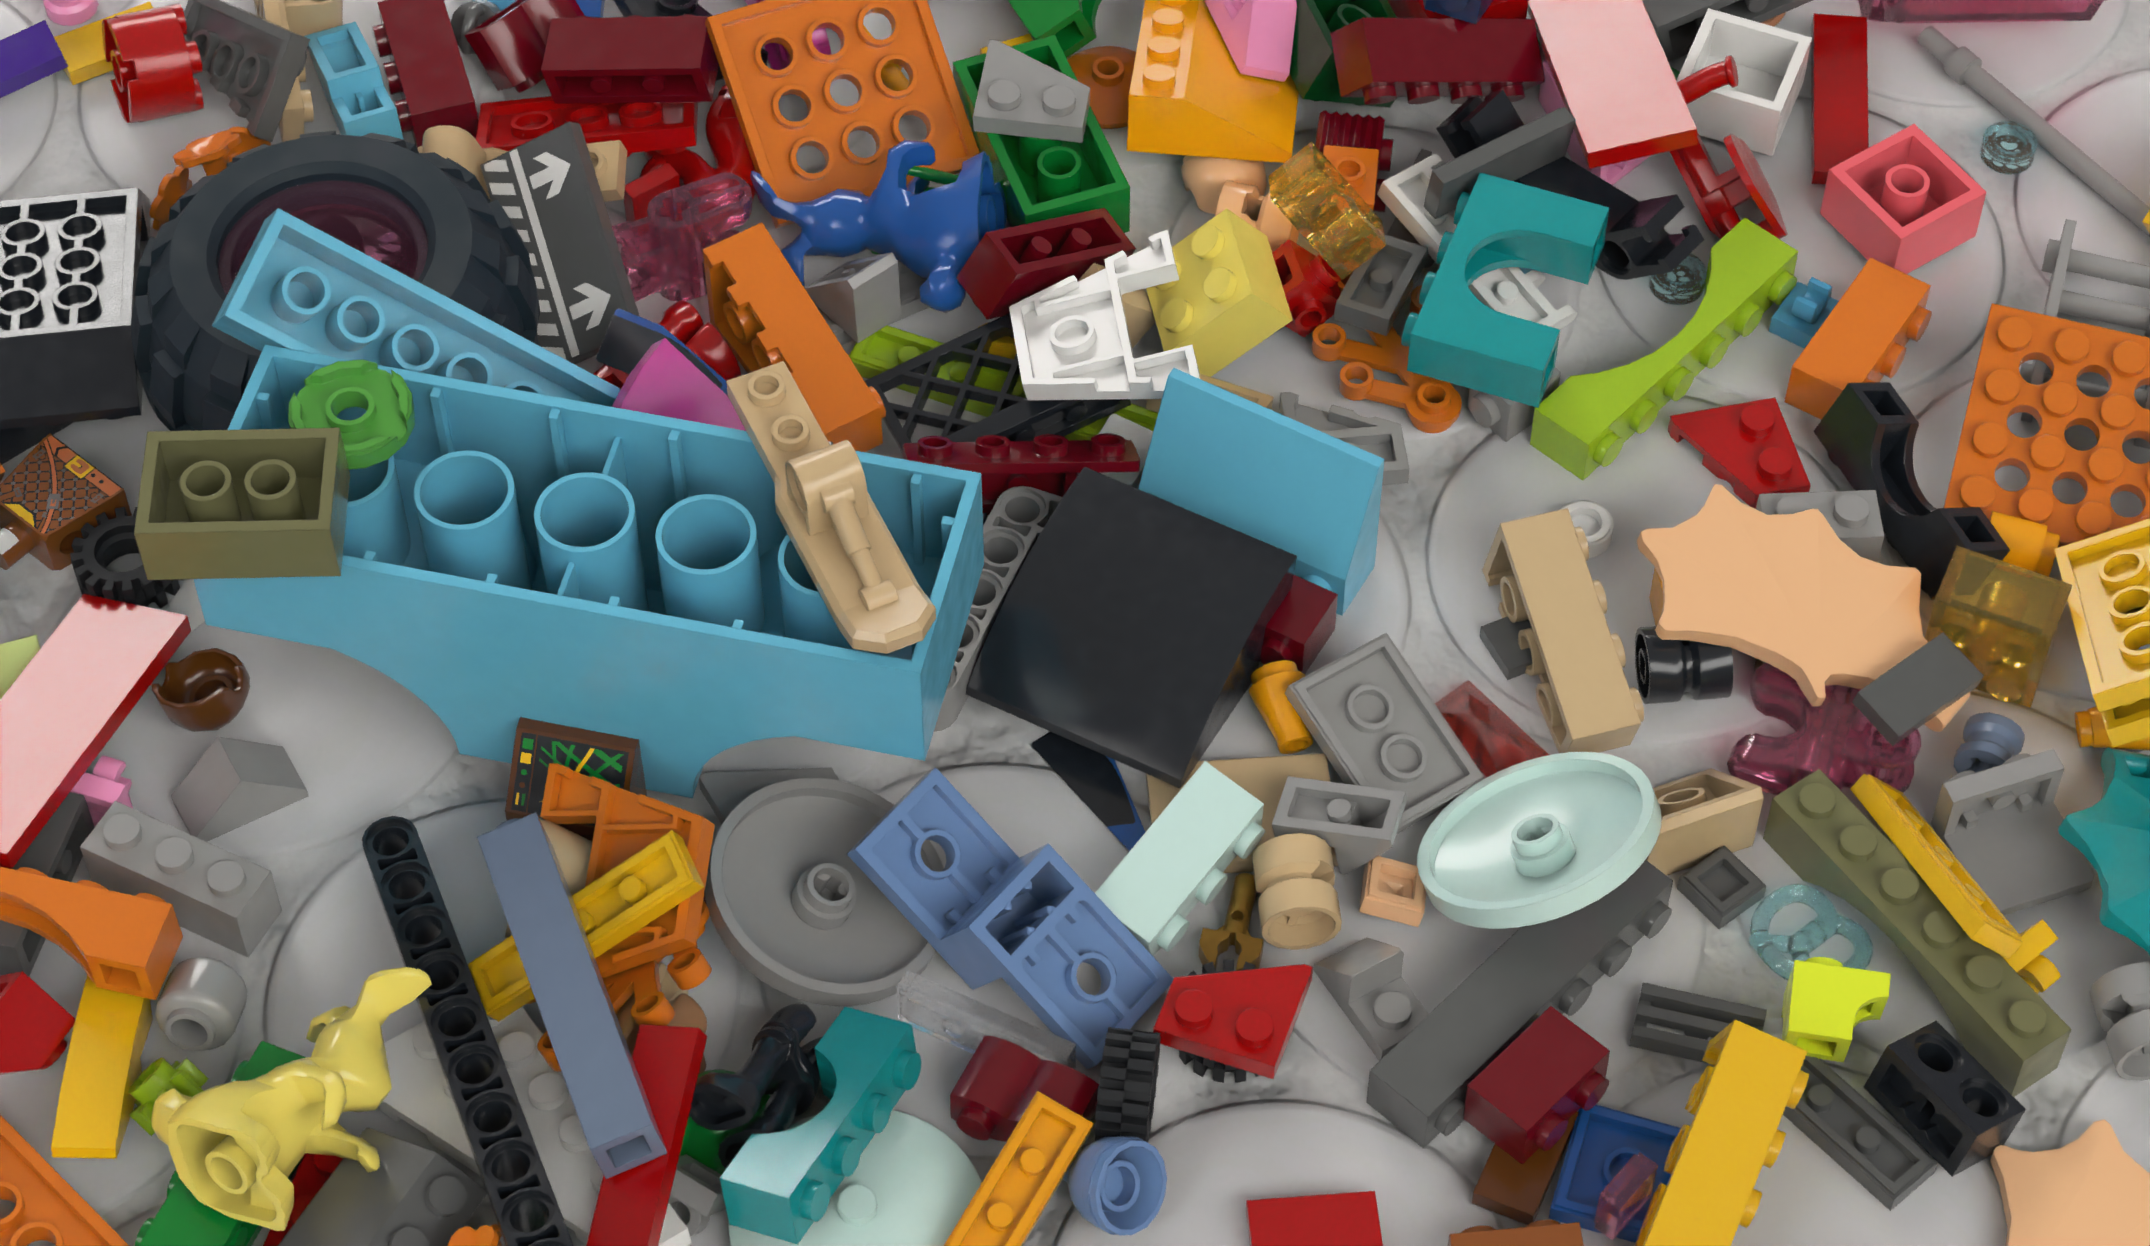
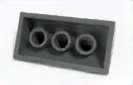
M367 1127L359 1137L376 1148L380 1158L378 1170L367 1172L359 1161L342 1158L277 1245L448 1246L451 1236L458 1229L464 1227L487 1195V1192L437 1152Z

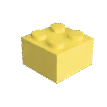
M1227 208L1172 247L1179 280L1146 288L1163 350L1168 351L1193 345L1199 373L1209 377L1293 321L1268 237Z

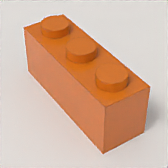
M1870 257L1792 365L1785 403L1822 420L1848 383L1880 382L1884 375L1892 378L1905 357V345L1910 339L1916 342L1919 341L1929 324L1932 311L1925 307L1931 285Z

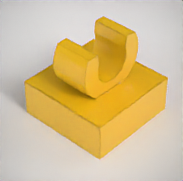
M2043 919L2019 934L2022 937L2021 941L2023 944L2009 959L2000 955L2036 993H2042L2061 977L2055 965L2048 958L2040 954L2059 939Z

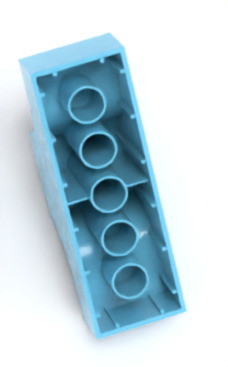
M264 345L228 430L290 429L288 422L289 401L294 392L297 396L299 391L305 387L304 380L315 370L338 361L350 360ZM377 365L378 369L385 370L390 374L391 370H393L404 379L412 393L415 426L406 444L389 459L368 468L349 470L350 483L341 576L193 579L206 625L330 648L380 671L415 694L439 716L453 736L459 754L512 764L517 724L520 717L638 739L646 790L693 798L703 766L712 757L736 745L755 740L801 737L925 761L984 566L982 474L856 451L865 475L867 492L919 586L936 607V619L923 641L888 654L856 650L850 646L838 629L776 513L775 483L747 431ZM349 407L342 410L337 415V418L354 420L364 415L366 410L359 407Z

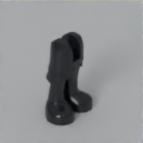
M792 1004L777 1011L757 1033L752 1043L750 1057L735 1074L710 1072L697 1079L689 1117L696 1124L709 1130L724 1131L733 1129L719 1145L718 1156L725 1169H727L751 1134L775 1133L789 1130L793 1118L805 1112L814 1100L820 1082L814 1048L822 1037L814 1039L802 1047L799 1046L800 1042L817 1021L813 1011L806 1004ZM770 1094L771 1096L768 1099V1101L756 1114L761 1103L762 1096Z

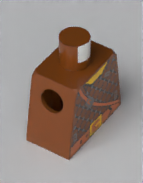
M49 433L0 484V567L8 570L27 553H30L50 570H62L72 564L70 553H74L72 547L75 537L83 538L80 529L87 522L96 528L98 523L95 516L105 512L109 520L116 518L115 508L125 507L127 515L132 516L124 488Z

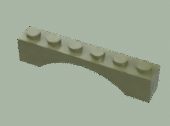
M1820 769L1772 798L1763 839L1803 881L1820 886L1847 901L1867 916L1895 943L1914 965L1939 1000L1955 1027L1964 1048L2013 1097L2058 1068L2071 1028L1998 953L1970 939L1908 860Z

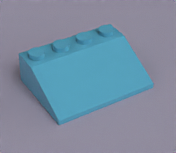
M1176 368L1172 369L1166 381L1138 487L1139 490L1296 555L1294 575L1338 594L1336 613L1342 616L1375 567L1384 458Z

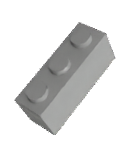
M114 801L80 846L91 881L115 892L134 896L138 893L156 895L173 905L180 927L246 957L251 955L282 912L270 870L117 801Z

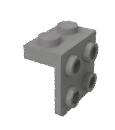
M2054 749L2032 756L2026 753L2018 754L2006 760L2002 765L1980 772L1963 771L1951 777L1947 782L1942 783L1931 825L1936 834L2003 915L2086 890L2092 885L2095 876L2093 868L2082 852L2058 832V827L2064 819L2054 804V799L2065 767Z

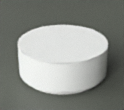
M1587 500L1573 501L1563 506L1561 509L1568 508L1574 527L1580 526L1583 529L1588 542L1589 558L1604 553L1610 546L1614 527L1613 518L1608 510L1598 503Z

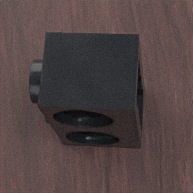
M1937 1021L1887 1045L1863 1086L1952 1177L1991 1156L1997 1146L2004 1145L2026 1111Z

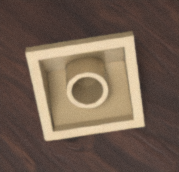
M1710 768L1653 788L1661 809L1662 823L1657 842L1646 860L1665 875L1696 866L1724 845L1732 853L1753 846L1764 800L1761 786Z

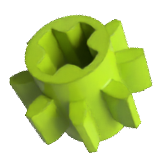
M161 1057L150 1064L131 1085L128 1092L136 1099L134 1103L137 1107L129 1116L152 1136L155 1133L151 1122L155 1100L161 1094L173 1088L180 1094L193 1097L204 1091L201 1087L209 1078L188 1058H185L181 1063L176 1060L170 1065Z

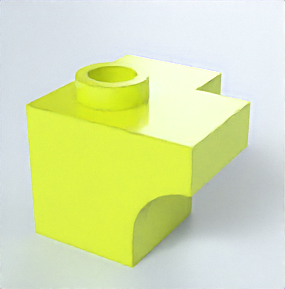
M1812 957L1806 961L1795 960L1783 996L1781 1016L1783 1018L1782 1040L1808 1051L1806 1056L1844 1062L1852 1042L1853 1028L1867 1020H1880L1889 998L1891 973L1843 967V964L1838 960L1827 957Z

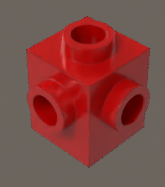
M1288 239L1273 251L1272 254L1293 319L1285 327L1305 338L1317 326L1323 324L1334 315L1336 301L1341 294L1337 284L1341 277L1335 265L1322 254L1315 256Z

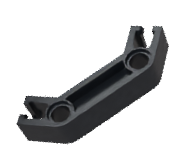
M1504 90L1488 94L1483 102L1479 96L1470 97L1436 129L1453 157L1457 158L1523 126L1524 123ZM1565 156L1514 180L1517 183L1609 207L1605 242L1595 267L1617 279L1628 280L1672 272L1704 241L1696 225L1683 227L1681 229L1683 233L1668 234L1665 231L1664 227L1684 208L1677 194L1638 201Z

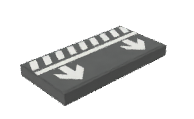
M569 121L480 166L491 202L499 201L529 252L540 305V316L537 325L539 346L576 365L597 355L616 309H622L639 316V312L581 124Z

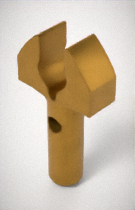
M1240 873L1236 876L1224 926L1217 930L1202 929L1199 941V959L1202 965L1213 961L1214 967L1217 969L1219 955L1226 952L1229 946L1234 945L1235 952L1239 956L1236 971L1243 970L1245 962L1254 964L1256 969H1259L1264 939L1251 937L1248 932L1257 894L1254 875Z

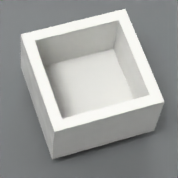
M1708 8L1676 81L1679 82L1709 65L1724 61L1726 56L1732 55L1738 72V86L1732 88L1730 85L1717 88L1687 104L1698 134L1724 142L1725 137L1733 134L1742 139L1750 150L1773 156L1804 82L1812 37Z

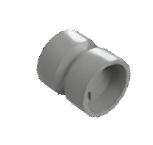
M2138 962L2113 969L2101 976L2091 986L2089 995L2102 1030L2108 1032L2105 1040L2118 1075L2127 1080L2142 1081L2150 1079V962Z

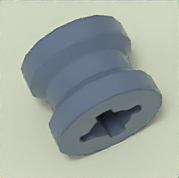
M1989 712L1970 716L1963 730V740L1965 743L1959 746L1954 757V768L1957 773L1969 770L1980 772L2002 765L2006 760L2018 755L2022 751L2025 740L2023 730L2013 720L2000 714Z

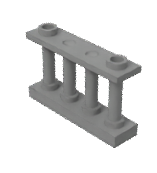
M2066 219L2060 241L2049 239L2041 271L2052 273L2043 314L2057 317V313L2061 312L2144 330V336L2150 337L2149 308L2062 290L2066 271L2150 289V266L2071 249L2077 221ZM2033 360L2032 364L2023 363L2020 369L2022 378L2031 384H2043L2052 377L2051 374L2045 373L2046 364L2039 360ZM2076 380L2079 390L2089 397H2100L2109 391L2107 386ZM2145 385V389L2137 388L2134 391L2137 403L2141 407L2150 410V385ZM2022 412L2021 421L2032 423L2033 416ZM2135 438L2134 446L2150 449L2149 442L2141 438Z

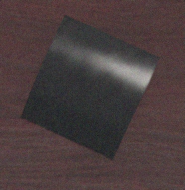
M1084 467L1047 521L1009 590L967 684L966 695L1181 788L1251 685L1250 676L1259 668L1266 625L1291 590L1297 556Z

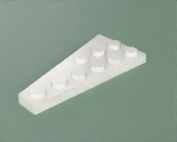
M523 1007L499 1022L487 1016L566 1226L574 1230L576 1238L587 1245L604 1174L589 1149L561 1071H553L539 1052L537 1045L543 1034ZM423 1021L384 1043L392 1089L379 1105L380 1110L396 1122L403 1119L426 1134L430 1144L480 1175L426 1024ZM668 1202L658 1246H688L692 1244L687 1226Z

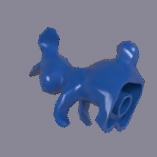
M904 140L888 150L886 169L877 188L870 197L864 195L859 190L837 189L815 200L798 203L787 202L778 198L759 173L751 170L750 178L759 202L773 217L793 221L801 228V233L793 242L783 248L781 252L804 288V256L844 258L861 253L866 249L879 254L892 252L896 260L902 262L923 279H927L919 287L920 301L929 308L948 313L960 307L966 297V291L956 277L985 233L1006 227L1007 204L1004 191L1000 182L994 183L993 167L986 151L962 163V169L956 182L923 192L929 186L930 181L914 177L907 184L906 176L909 169L914 166L931 165L936 161L935 150L929 142Z

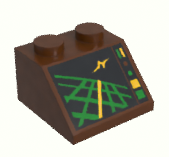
M520 717L516 728L507 792L506 820L521 819L535 812L539 818H542L540 814L549 763L561 764L591 778L593 776L610 782L621 789L647 796L638 739ZM557 824L593 841L595 824Z

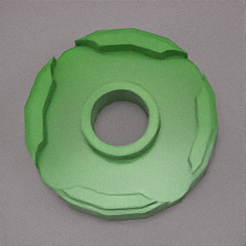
M366 360L338 361L315 370L304 380L305 387L299 391L297 396L294 392L289 401L288 422L290 429L340 428L349 470L368 468L389 459L406 444L415 426L412 393L402 376L391 370V374L385 370H380L377 363ZM349 407H359L366 410L364 415L354 420L337 418V415L342 410Z

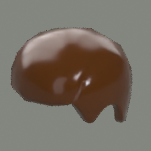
M218 648L194 651L177 663H167L163 685L160 686L159 683L152 684V692L170 721L175 725L191 732L216 731L229 724L243 708L250 689V676L244 664L237 656Z

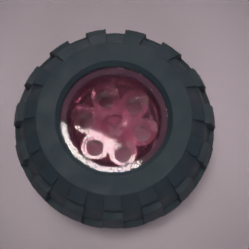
M336 131L300 134L298 139L271 146L263 144L233 157L232 161L227 163V168L216 175L202 177L170 208L169 222L161 225L156 237L150 236L143 251L138 267L131 322L132 346L144 391L157 418L170 431L228 430L261 355V351L218 330L212 324L264 220L277 208L539 345L537 325L540 316V305L529 252L499 201H490L475 175L448 157L445 159L435 152L419 153L414 143L406 142L403 139L376 133L352 136L336 134Z

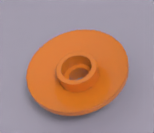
M1099 46L1083 50L1068 59L1077 80L1090 87V107L1101 129H1116L1128 126L1129 91L1136 52L1116 46Z

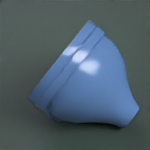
M1117 1136L1103 1137L1086 1145L1075 1157L1063 1180L1068 1184L1071 1201L1084 1219L1111 1235H1134L1145 1229L1157 1216L1165 1198L1167 1174L1164 1160L1156 1147L1138 1137Z

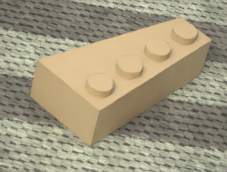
M1568 508L1500 523L1482 572L1488 586L1498 584L1501 586L1503 602H1500L1498 607L1501 617L1508 616L1512 623L1528 619L1530 621L1531 628L1519 631L1518 644L1521 650L1530 648L1532 665L1526 666L1525 674L1528 673L1530 676L1538 675L1541 683L1537 684L1536 700L1558 752L1599 753L1631 744L1641 722L1644 720V707L1638 690L1635 687L1629 688L1623 671L1626 664L1623 643L1617 633H1610L1604 616L1607 613V599L1604 588L1598 579L1592 580L1586 563L1589 559L1587 538L1580 526L1574 527Z

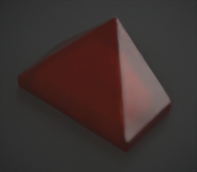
M1469 680L1435 703L1472 760L1486 777L1518 763L1549 755Z

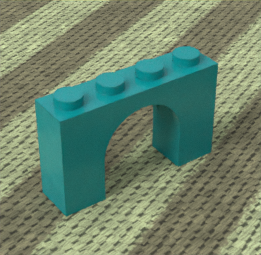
M1480 172L1472 192H1462L1454 214V224L1457 225L1454 233L1445 231L1441 239L1436 263L1440 264L1437 273L1428 271L1425 276L1419 297V304L1423 305L1420 313L1411 312L1406 320L1401 345L1409 347L1407 371L1539 408L1555 368L1560 329L1495 311L1479 301L1471 292L1469 285L1485 273L1508 267L1533 269L1588 285L1604 246L1609 207Z

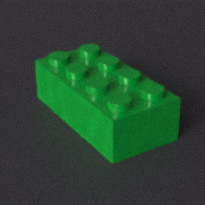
M1055 35L1011 46L1029 57L1077 80ZM986 53L953 62V77L980 153L986 151V154L989 155L993 167L994 183L1000 182L1004 191L1007 204V221L1010 227L1106 208L1124 233L1130 232V186L1090 106L1083 143L973 131V114Z

